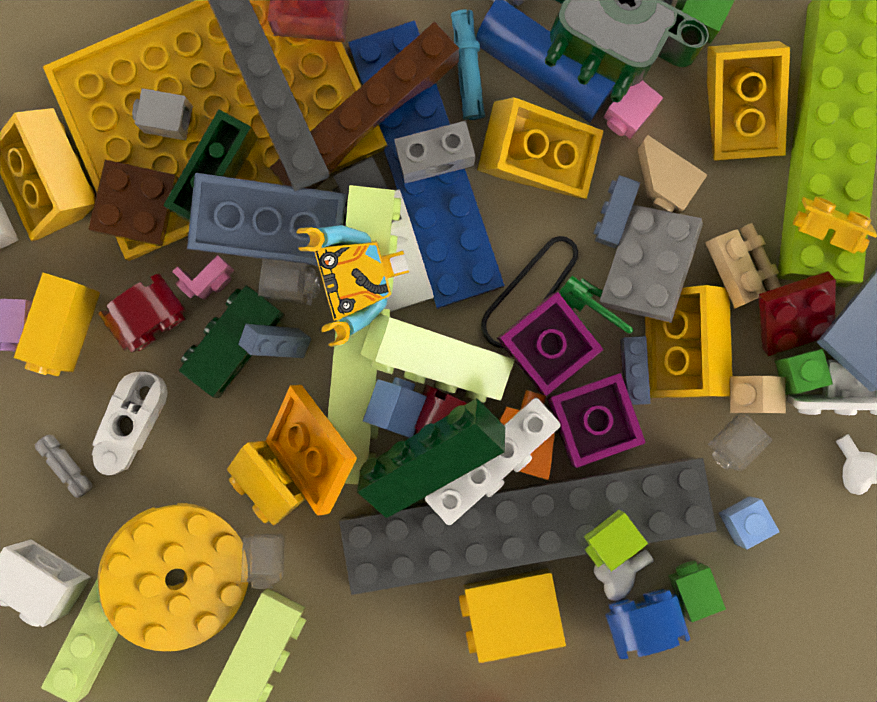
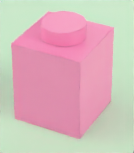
M642 80L639 84L629 88L621 102H613L604 115L608 127L617 135H626L631 139L658 107L663 97Z

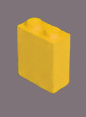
M43 272L14 358L26 362L24 369L44 375L59 376L61 371L74 372L100 292Z
M548 568L464 584L465 594L459 595L462 617L470 616L472 631H466L469 653H477L479 663L566 646L553 577Z

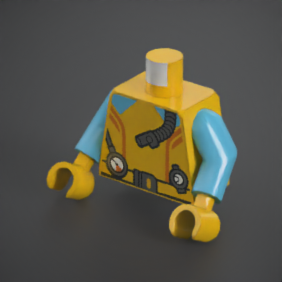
M343 225L318 229L312 227L299 228L297 234L307 233L310 237V242L306 247H298L300 251L315 252L334 321L340 319V321L325 324L321 330L322 332L331 329L336 331L337 338L334 342L329 343V346L344 344L348 341L349 336L368 326L386 307L387 297L391 295L388 278L409 273L404 251L381 256L378 242L371 241L370 236L366 232Z

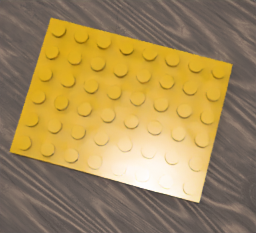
M195 0L43 66L96 193L105 160L175 174L177 177H180L218 109L251 126L258 137L236 178L283 185L270 169V166L279 159V156L208 0ZM249 0L304 120L311 131L361 87L323 0ZM142 88L183 95L189 100L193 108L186 141L147 134L135 125L132 109L135 100L140 99ZM379 125L348 153L333 172L384 151V148L388 147ZM171 212L163 246L188 236L190 223ZM116 237L123 256L127 261L161 248V246Z

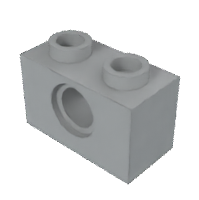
M466 121L394 139L405 184L474 166L475 153Z

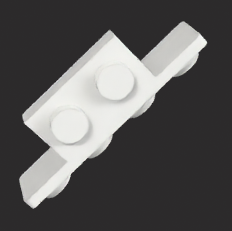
M826 360L833 384L823 387V394H788L787 402L797 408L798 412L802 414L818 415L821 414V410H834L835 413L841 415H856L857 410H870L871 414L877 415V390L870 392L836 360Z
M538 398L532 399L504 425L506 427L505 453L426 496L425 501L447 525H452L485 494L488 497L495 494L505 483L502 479L512 470L517 473L524 468L532 459L530 454L560 428V422Z

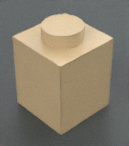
M730 377V413H786L785 377Z

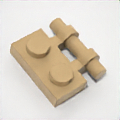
M753 223L739 229L744 241L738 229L705 242L734 308L758 299L760 293L766 292L762 281L767 291L781 287L776 274H779L776 264L771 265L763 247L766 244L762 234H757ZM748 252H750V254H751V256H752V258H753V261H754V263H755V265H756L758 271L756 270V268H755V266H754V264H753V262H752V259H751V257H750V255H749Z

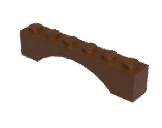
M433 22L310 131L329 171V176L348 153L378 124L408 100L434 85L459 62V47L436 22ZM279 158L270 166V169L283 185L292 186ZM324 179V180H322V181H319V182H317V183H314V184H312V185H309V186H307V187H304V188L316 189V188L319 187L326 179Z

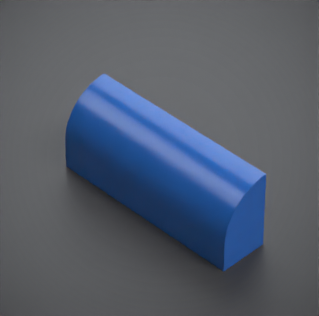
M495 0L480 25L476 41H479L481 49L589 123L613 90L615 82L598 73H595L588 84H580L577 78L582 64L565 55H562L555 66H547L545 58L552 44L550 31L505 0Z

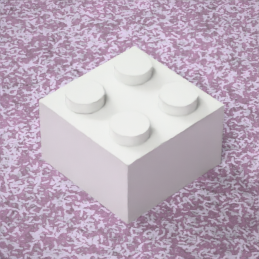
M32 539L6 546L0 552V605L5 607L9 605L20 612L19 617L27 624L44 627L70 612L91 577Z

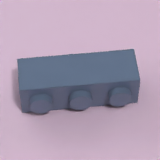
M621 175L618 176L616 181H611L608 193L611 196L609 201H604L600 212L604 214L602 221H597L593 232L596 235V242L612 248H616L619 245L641 182Z
M246 324L238 345L250 355L304 358L311 338L299 328Z
M646 336L624 337L620 339L622 376L632 405L651 404Z

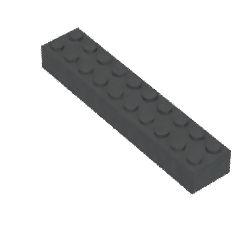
M688 457L498 490L491 497L485 494L452 525H447L428 503L408 506L388 518H385L379 511L343 517L339 524L351 595L587 554L584 549L589 544L583 536L618 510L626 513L648 543L716 532L704 459Z

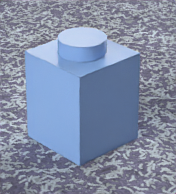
M749 496L719 512L735 545L749 549L779 533L762 499Z

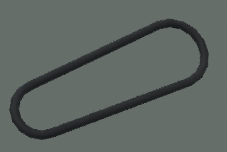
M557 236L548 241L488 308L482 318L481 330L484 338L491 345L497 348H504L501 343L493 340L488 334L486 325L490 314L554 243L563 241L572 247L573 258L544 299L555 293L578 259V248L573 240L565 236Z

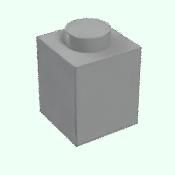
M142 88L140 99H136L133 104L132 117L135 125L144 133L186 141L193 106L183 95Z

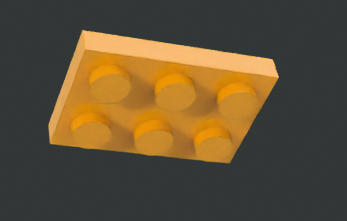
M290 385L267 436L266 443L317 516L330 514L357 457L302 385Z

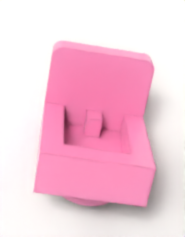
M217 255L194 279L178 266L172 272L179 278L175 284L188 297L192 298L196 295L205 300L213 291L218 293L231 281L229 275L234 269Z

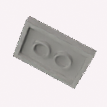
M632 205L600 299L601 305L606 308L672 323L703 226L702 218Z

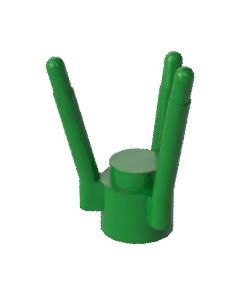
M572 275L559 291V294L573 311L575 308L581 312L588 305L626 333H632L633 328L592 299V294L601 298L603 290L593 286L584 278L578 280Z

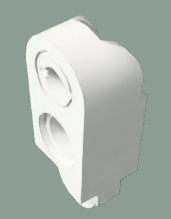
M144 371L132 372L124 376L118 383L92 444L95 446L91 454L93 455V463L100 473L105 475L121 473L129 468L137 451L142 449L166 403L168 395L167 386L158 375ZM148 386L150 390L145 400L140 397L139 391L141 388ZM126 416L130 417L133 421V430L127 436L120 429L121 420Z

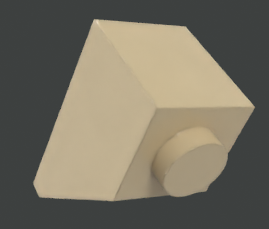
M647 135L637 149L647 198L653 201L652 205L657 210L680 214L685 210L707 177V174Z

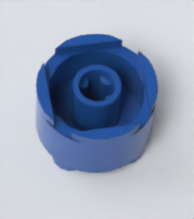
M664 588L644 593L645 601L635 603L634 600L623 599L608 604L610 612L605 615L619 659H629L627 651L637 650L638 657L679 646L678 637L686 642L691 639L676 594H671L670 590L664 591Z

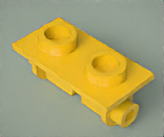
M817 196L813 201L805 197L802 198L806 211L805 213L798 211L793 221V225L798 226V231L820 240H824L829 228L835 230L829 241L830 244L853 254L857 251L865 252L869 245V239L865 238L867 234L875 238L877 237V232L870 224L872 221L870 218L855 211H850L849 215L835 210L836 205Z

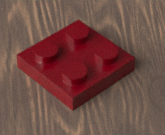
M829 271L759 294L762 348L768 356L819 340L836 319V279Z

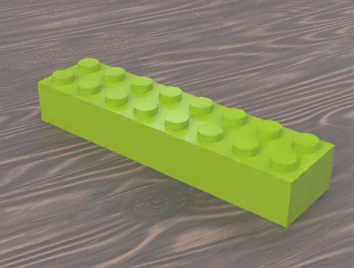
M812 0L807 6L778 265L779 274H777V278L800 281L829 271L836 279V286L850 287L863 282L866 250L864 253L857 251L853 254L830 244L829 241L835 230L829 228L824 240H820L798 231V226L793 225V221L798 211L803 213L806 211L802 198L805 197L813 201L816 196L836 205L835 210L849 215L850 211H855L870 218L877 155V0Z

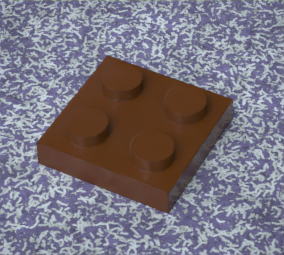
M105 160L89 230L163 247L171 213L163 205L179 177L175 174Z

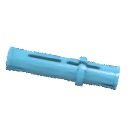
M467 9L457 10L451 13L454 43L459 47V62L457 65L463 119L477 120L485 117L478 65L480 43L476 41L473 11H467Z

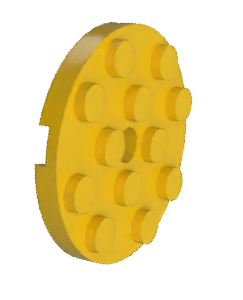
M177 503V505L147 509L126 522L108 543L98 569L97 579L100 602L106 617L114 629L125 639L137 646L164 652L184 650L197 646L219 633L239 610L249 581V562L246 549L241 538L230 524L220 515L205 507L195 504ZM173 569L184 570L183 583L174 586L166 585L165 577L169 571Z

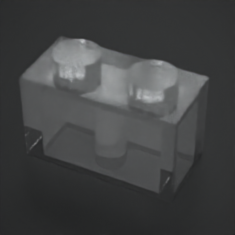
M262 258L258 296L269 301L311 305L312 298H318L320 277H316V271L306 263Z

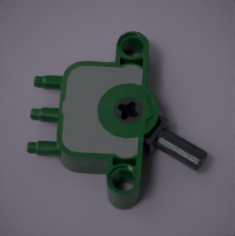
M555 0L562 5L550 31L552 44L547 51L545 64L549 67L555 66L562 55L582 64L577 78L580 84H588L595 73L615 82L610 97L613 102L618 103L621 102L631 86L639 84L645 78L657 57L678 67L691 65L708 42L709 33L706 26L699 20L667 4L663 0Z

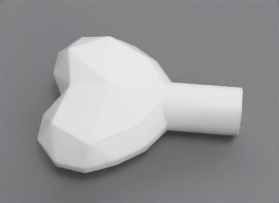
M849 434L844 435L836 440V443L847 458L843 466V483L850 493L861 495L868 491L871 484H877V455L870 452H860Z
M645 549L625 561L612 572L604 564L599 568L595 565L593 572L596 578L604 583V592L607 598L619 601L625 598L631 591L635 583L636 572L654 561L650 553Z

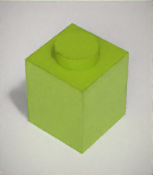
M621 510L616 511L583 536L589 544L584 550L598 568L604 564L611 572L648 545V542L626 513Z

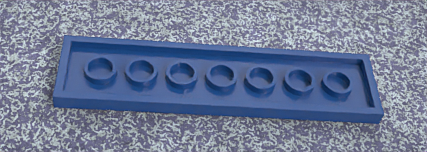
M415 20L348 42L362 85L420 35ZM435 83L408 100L378 125L388 147L384 148V152L396 188L401 191L433 291V299L436 308L439 309L503 288L505 285L465 168L406 184L404 182L394 139L450 125L437 84Z

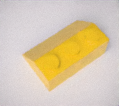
M54 108L14 113L0 131V175L30 240L36 241L83 219L94 208L95 192L82 171L79 157L74 153L66 136L65 127L59 121Z
M710 285L682 288L672 323L645 317L650 398L730 396L732 352L729 294L724 287Z

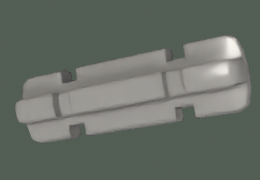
M53 435L42 437L35 444V449L42 457L48 458L46 460L47 464L63 483L69 484L67 488L74 497L84 496L93 487L92 483L85 475H80L81 469L65 449L61 450L59 448L61 444Z

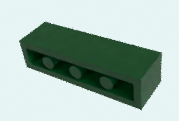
M477 398L464 406H457L449 415L436 423L425 425L419 433L409 439L395 443L390 450L376 458L368 459L360 469L357 493L385 518H388L505 453L506 427Z

